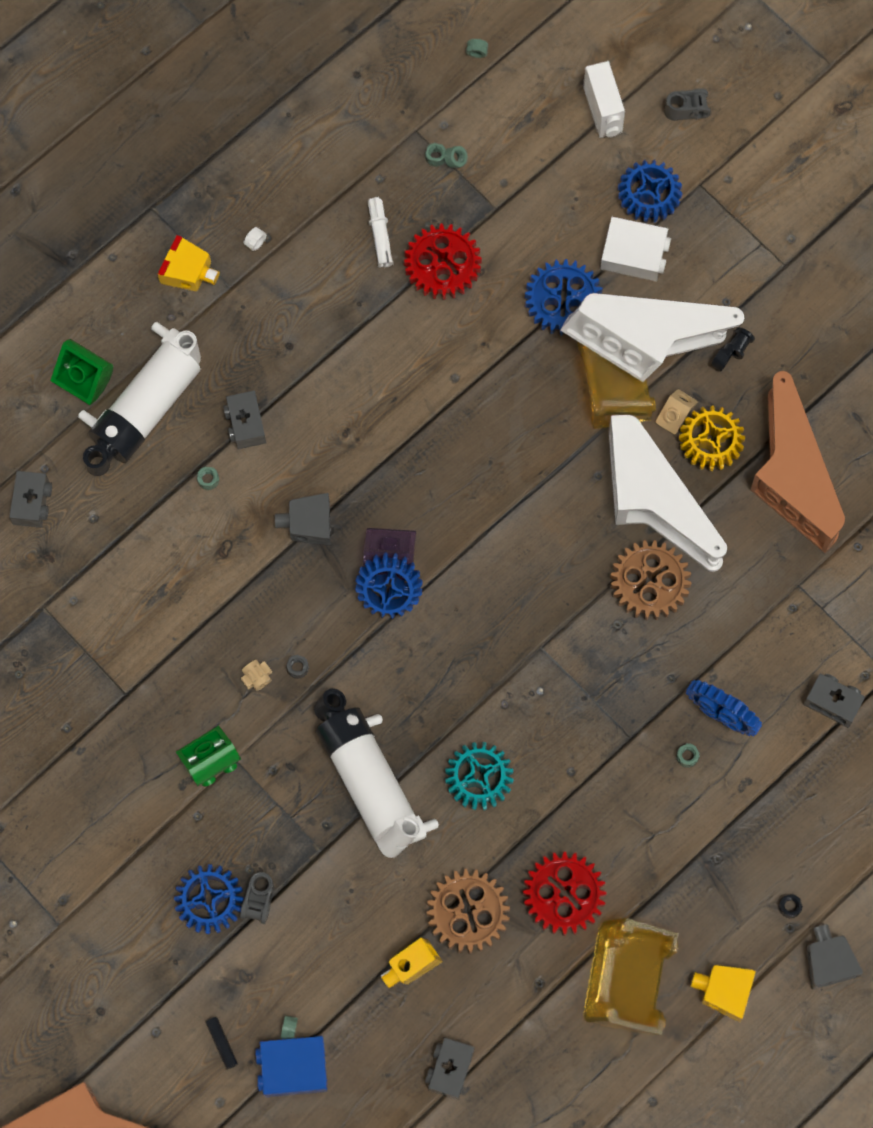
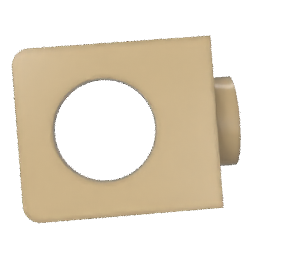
M677 389L670 395L656 419V423L672 434H676L688 413L697 405L698 401Z

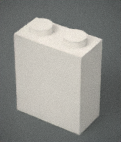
M609 61L587 66L585 69L584 91L599 137H614L623 130L625 109Z
M612 217L602 256L601 270L657 281L658 273H664L666 260L662 259L663 251L668 252L671 238L667 237L668 228Z

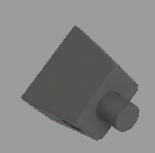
M329 493L290 500L289 513L275 514V528H290V537L293 541L331 545Z
M828 924L813 928L817 942L807 947L812 990L858 978L863 974L844 935L832 938Z

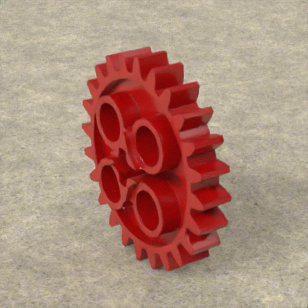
M440 223L439 230H436L431 225L430 232L421 229L422 237L415 234V243L408 242L410 250H405V257L407 258L404 259V266L407 267L405 274L411 275L409 277L410 284L417 282V291L424 288V296L429 292H433V299H436L438 294H442V298L445 300L447 293H450L455 298V291H459L463 295L464 286L471 289V280H478L476 273H481V266L478 264L482 263V257L478 256L480 248H474L476 246L475 239L469 241V232L462 235L461 227L455 232L453 231L452 224L449 225L448 229H444L443 223ZM439 243H445L448 245V247L441 249L438 248L437 245ZM457 258H463L465 262L462 264H457L456 262H454V260ZM424 259L431 261L429 265H423L420 262ZM446 274L449 278L447 280H440L438 276Z
M566 851L563 852L562 858H558L554 852L552 861L544 856V865L542 866L536 862L534 866L537 872H528V875L533 880H525L524 885L530 888L523 891L524 896L530 897V899L524 902V906H532L528 911V915L536 914L537 917L534 923L537 924L543 921L544 931L549 926H552V933L554 935L558 928L562 929L563 936H566L567 929H571L572 933L576 935L578 926L586 931V921L592 925L595 924L592 915L601 916V911L597 907H604L605 902L599 898L605 897L607 892L599 889L605 886V881H597L601 876V872L593 873L595 864L592 863L586 866V857L582 858L579 862L577 861V853H574L570 859L567 857ZM561 870H567L571 873L572 878L569 881H562L557 874ZM548 877H552L563 891L570 890L569 897L576 904L580 905L582 909L577 910L568 897H559L560 889L551 883ZM547 887L553 891L554 895L550 899H544L540 896L539 891ZM579 888H585L589 891L590 896L585 900L579 899L576 891ZM561 906H568L572 914L564 918L558 914L557 910Z

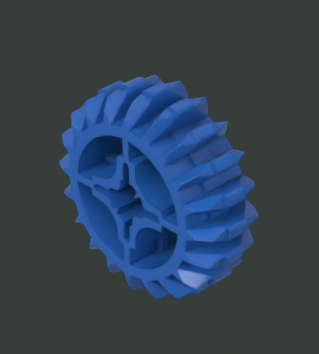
M655 159L652 161V164H648L644 160L642 166L635 162L633 169L628 167L626 175L623 174L620 181L622 183L618 184V190L620 191L618 199L623 200L621 206L622 208H628V215L635 213L636 220L642 216L645 223L648 222L649 218H652L656 223L658 216L665 220L667 213L672 215L675 210L674 207L677 208L679 206V199L682 198V191H680L682 183L678 182L679 176L678 174H673L672 167L665 169L664 162L660 166L656 165ZM639 180L640 188L632 194L631 187ZM668 189L669 196L661 202L660 194L663 193V190Z
M386 552L383 554V559L377 554L374 556L373 561L367 559L365 567L361 566L359 569L360 575L356 576L357 585L355 587V591L359 593L358 600L364 601V609L372 607V615L379 611L381 612V618L385 616V613H389L392 619L395 617L396 612L401 617L404 615L405 610L411 612L413 604L417 605L419 602L418 597L422 595L420 587L423 585V580L419 578L420 571L414 570V562L406 564V556L399 560L397 553L393 555V558H389ZM387 571V572H386L385 574H383V575H379V574H378V573H380V572ZM396 573L401 575L405 580L398 578ZM389 579H392V587L389 588V592H386V584H389ZM373 591L381 594L382 598L377 596Z
M208 864L207 872H204L202 866H198L199 874L195 875L192 870L188 871L191 879L181 878V882L186 886L176 887V891L182 895L175 896L174 900L182 904L177 905L175 910L183 912L179 916L181 921L189 918L186 924L188 928L193 927L196 923L195 931L197 933L201 932L203 926H205V933L207 935L211 933V927H214L216 932L220 933V924L223 923L225 928L228 929L230 928L227 921L229 918L234 922L237 921L233 911L241 913V907L236 905V903H243L244 898L236 895L242 893L243 889L242 887H234L239 882L237 878L229 880L232 875L231 871H226L222 876V866H218L216 872H213L211 864ZM208 880L219 881L228 889L224 891L222 889L213 890L210 888ZM200 883V894L194 897L192 901H189L192 889ZM206 888L212 897L216 896V898L212 899V911L205 901L207 895ZM230 897L228 907L218 916V905ZM190 909H206L211 919L197 917Z

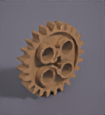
M644 540L641 548L636 543L633 544V551L625 548L624 553L626 557L618 555L617 560L620 564H613V569L617 572L611 573L610 578L616 580L611 583V588L618 589L614 592L613 597H621L619 606L628 605L626 613L634 609L636 610L635 618L644 613L645 620H648L650 614H653L655 620H658L659 613L662 612L667 618L669 615L668 609L676 613L678 609L676 604L684 605L682 597H688L689 591L684 588L691 587V582L685 579L690 578L691 572L684 571L688 567V562L680 563L683 557L682 554L674 556L675 547L667 551L665 542L660 548L657 547L656 540L653 541L652 546H648V543ZM654 559L659 563V566L655 568L649 567L646 561ZM664 567H668V570L657 575L661 571V569H663ZM636 574L640 580L633 583L627 579V576ZM657 575L655 583L650 581L645 585L647 577L653 579ZM664 578H671L675 584L668 587L662 583V580ZM645 585L637 594L633 593L634 590ZM652 593L656 599L646 601L642 595Z
M465 869L464 875L460 877L458 872L454 871V879L451 880L446 875L445 885L439 882L436 883L440 891H431V895L435 900L428 901L427 905L434 909L427 911V916L434 917V919L429 921L428 924L429 926H437L433 931V935L442 934L441 944L447 940L450 941V950L456 944L458 945L459 953L463 951L464 947H468L469 953L472 954L473 946H477L478 950L482 952L483 943L492 947V937L498 941L500 940L497 931H506V927L501 922H509V917L503 915V913L510 911L509 906L503 905V903L508 901V896L500 897L504 888L499 887L495 889L497 880L494 879L488 882L487 873L482 878H479L478 870L474 871L473 876H469L468 870ZM478 889L482 891L484 897L479 901L472 900L469 896L472 890ZM460 890H464L469 908L475 909L472 911V918L477 928L476 933H473L468 915L463 913L464 903L459 893ZM450 897H454L459 901V905L455 909H449L446 907L445 901ZM484 913L491 916L492 921L488 925H481L477 920L478 916ZM461 921L468 928L464 933L459 934L453 930V925Z

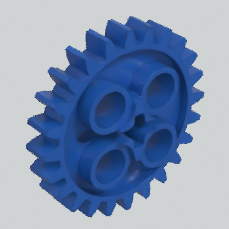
M567 259L564 260L563 265H560L558 260H555L553 267L549 263H545V271L538 267V276L532 274L530 279L532 283H527L526 289L529 291L525 292V298L529 300L525 301V307L531 308L528 315L535 316L534 324L542 322V330L549 326L551 327L550 334L559 329L560 336H563L564 332L561 331V328L567 317L573 313L569 308L572 306L579 307L589 294L602 293V287H596L599 284V278L592 279L593 271L585 273V264L580 269L577 268V261H574L572 266L568 265ZM566 278L565 316L562 317L560 315L562 280ZM553 282L556 283L558 287L552 289L549 288L547 284ZM579 284L582 286V288L580 290H574L573 288H571V285ZM547 305H554L557 309L549 311L545 307Z
M693 680L686 689V695L689 696L690 700L694 701L693 704L699 706V709L704 714L718 722H722L726 727L753 737L762 726V722L759 721L760 718L755 716L754 712L748 710L749 707L730 694L727 695L722 689L700 680Z

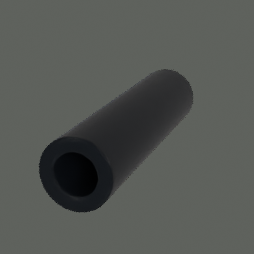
M218 1017L207 1020L205 1023L226 1070L237 1066L238 1062Z

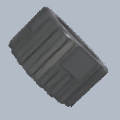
M298 654L289 658L286 665L288 674L294 679L305 677L307 672H309L307 659ZM297 662L302 663L303 669L302 671H294L292 665Z

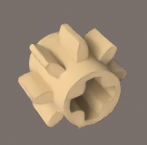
M254 660L242 669L244 676L241 679L248 690L254 687L256 691H259L271 682V678L268 675L272 674V670L265 661L260 664L258 660Z

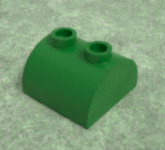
M68 339L62 344L50 381L88 405H91L100 397L108 385L113 373V365L74 340Z
M220 726L215 727L176 751V754L197 787L201 784L204 787L213 784L217 774L222 771L224 773L234 771L237 768V762L241 760L233 743Z

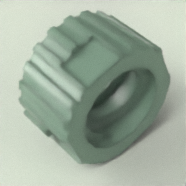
M470 39L467 41V55L476 58H482L487 55L488 42L481 39Z
M430 144L425 153L427 163L433 167L443 165L445 163L444 155L446 148L442 144ZM440 152L441 157L433 158L431 153Z
M462 146L447 148L444 155L446 164L451 168L464 166L468 158L466 150ZM454 153L457 154V161L454 159Z
M202 467L198 472L197 482L203 490H212L219 484V475L213 467ZM205 474L213 476V480L210 483L203 482L202 478Z
M689 743L680 746L676 759L682 767L690 768L696 765L700 753L696 746ZM686 750L691 751L694 758L689 761L684 760L682 757L683 752Z
M285 1015L281 1033L282 1039H294L298 1018Z

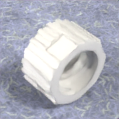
M255 227L247 234L244 244L252 251H255L265 241L266 233Z

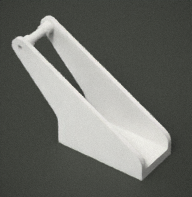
M592 293L586 296L575 312L567 317L561 331L641 382H644L663 363L667 356L721 344L726 338L728 329L738 327L743 323L744 314L737 307Z
M631 415L611 416L609 444L616 525L646 524L708 571H718L723 564L722 557L727 552L725 541L640 421Z

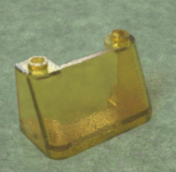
M577 341L578 350H581L580 354L583 357L590 394V406L594 415L591 417L593 429L609 427L611 416L631 415L640 422L650 421L652 412L656 411L654 397L649 396L647 381L641 382Z
M627 918L604 921L599 928L584 1009L586 1022L653 1036L662 1035L666 1020L663 1012L656 1009L663 962L664 959H669L676 954L679 933Z

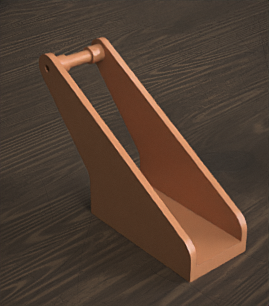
M780 371L774 375L772 381L773 388L768 393L770 459L755 474L750 490L820 550L826 553L837 541L839 531L845 522V516L792 376L788 372Z
M83 1082L2 1128L147 1127L103 1113L91 1088Z

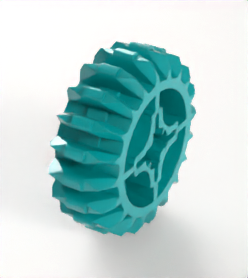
M473 742L472 750L470 751L464 745L462 747L464 754L462 755L459 751H455L454 756L457 760L449 759L448 764L453 767L446 768L445 771L447 775L451 776L445 779L446 784L452 785L448 789L449 793L458 792L454 800L458 802L464 798L463 807H467L469 802H472V810L477 809V804H482V809L487 810V802H490L492 807H496L495 798L503 802L505 797L501 792L509 794L511 791L505 784L510 785L514 781L513 778L508 777L513 774V768H505L510 764V759L501 761L505 755L504 751L495 754V745L491 746L490 751L486 750V742L482 743V749H477V743ZM475 758L488 759L494 765H481ZM468 762L471 772L465 776L464 780L459 781V771ZM475 769L477 772H481V774L482 772L485 773L484 784L482 781L474 779ZM499 771L501 775L500 782L491 791L488 780L494 776V773ZM478 787L484 794H472L464 788Z

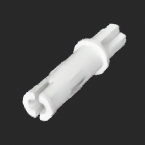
M374 197L368 201L371 217L369 225L373 229L378 267H390L393 265L386 226L388 219L384 215L382 200L379 197Z

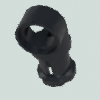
M737 327L735 329V336L724 348L721 347L711 366L722 371L731 357L743 359L745 349L749 343L754 342L755 337L748 330Z

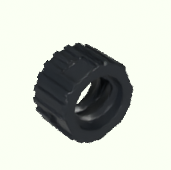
M796 895L784 896L779 903V911L786 918L793 919L802 911L801 899ZM793 901L796 904V910L793 912L787 911L785 903Z

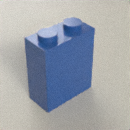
M323 1036L260 1042V1049H256L257 1065L262 1064V1075H258V1090L263 1091L265 1097L328 1092Z

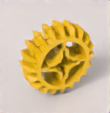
M713 405L710 406L709 412L704 407H701L700 414L694 410L691 414L692 418L686 417L684 421L686 425H681L680 427L682 434L679 435V441L683 442L680 444V449L687 450L684 453L685 458L693 457L691 460L692 465L700 462L701 470L704 469L705 465H709L710 471L714 470L715 465L720 470L724 468V463L731 466L733 463L732 459L738 460L740 456L738 452H742L744 446L741 444L745 442V436L741 435L744 432V428L738 426L739 418L731 420L733 416L732 411L727 413V415L723 414V407L719 409V412L715 411ZM713 423L719 424L724 428H718ZM703 424L704 433L699 434L697 438H692L693 431ZM708 435H712L713 438L716 437L715 443L710 441L711 438L708 440ZM731 438V446L721 453L720 444L726 442V439ZM700 449H707L711 454L705 453Z

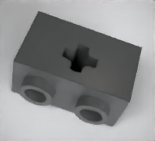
M255 390L226 396L228 405L223 407L226 420L231 419L233 427L228 428L231 442H236L238 449L266 444ZM246 417L247 423L242 424L241 418Z
M24 471L16 472L9 516L13 525L42 528L43 520H47L49 512L46 500L52 494V482H49L46 474Z
M820 673L804 706L849 728L865 696L856 687L850 685L846 687L838 683L839 680L836 677ZM834 695L839 696L836 703L832 701Z
M444 1038L443 1044L438 1043L433 1058L438 1059L435 1069H429L425 1083L430 1084L429 1091L459 1100L475 1047L448 1038ZM449 1062H453V1068L456 1071H451L449 1075L445 1074V1069L442 1066H447Z

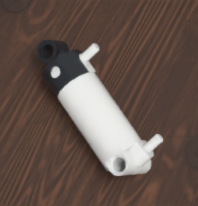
M155 322L151 329L163 337L161 340L162 345L112 406L105 410L98 419L85 410L78 414L79 419L92 427L88 434L96 443L85 449L83 453V461L90 474L94 476L104 475L108 472L110 461L113 458L122 463H127L145 441L151 430L200 372L199 363L201 355L196 336L193 332H179L175 328L169 331L160 323ZM93 458H102L99 464H91Z
M328 689L314 705L315 715L320 720L325 721L316 729V733L329 758L332 759L380 851L386 857L394 858L409 844L424 839L426 832L437 829L439 826L438 821L432 819L423 823L420 816L414 814L370 728L381 724L383 721L382 716L376 714L365 718L358 707L345 710L347 701L345 695L338 689Z

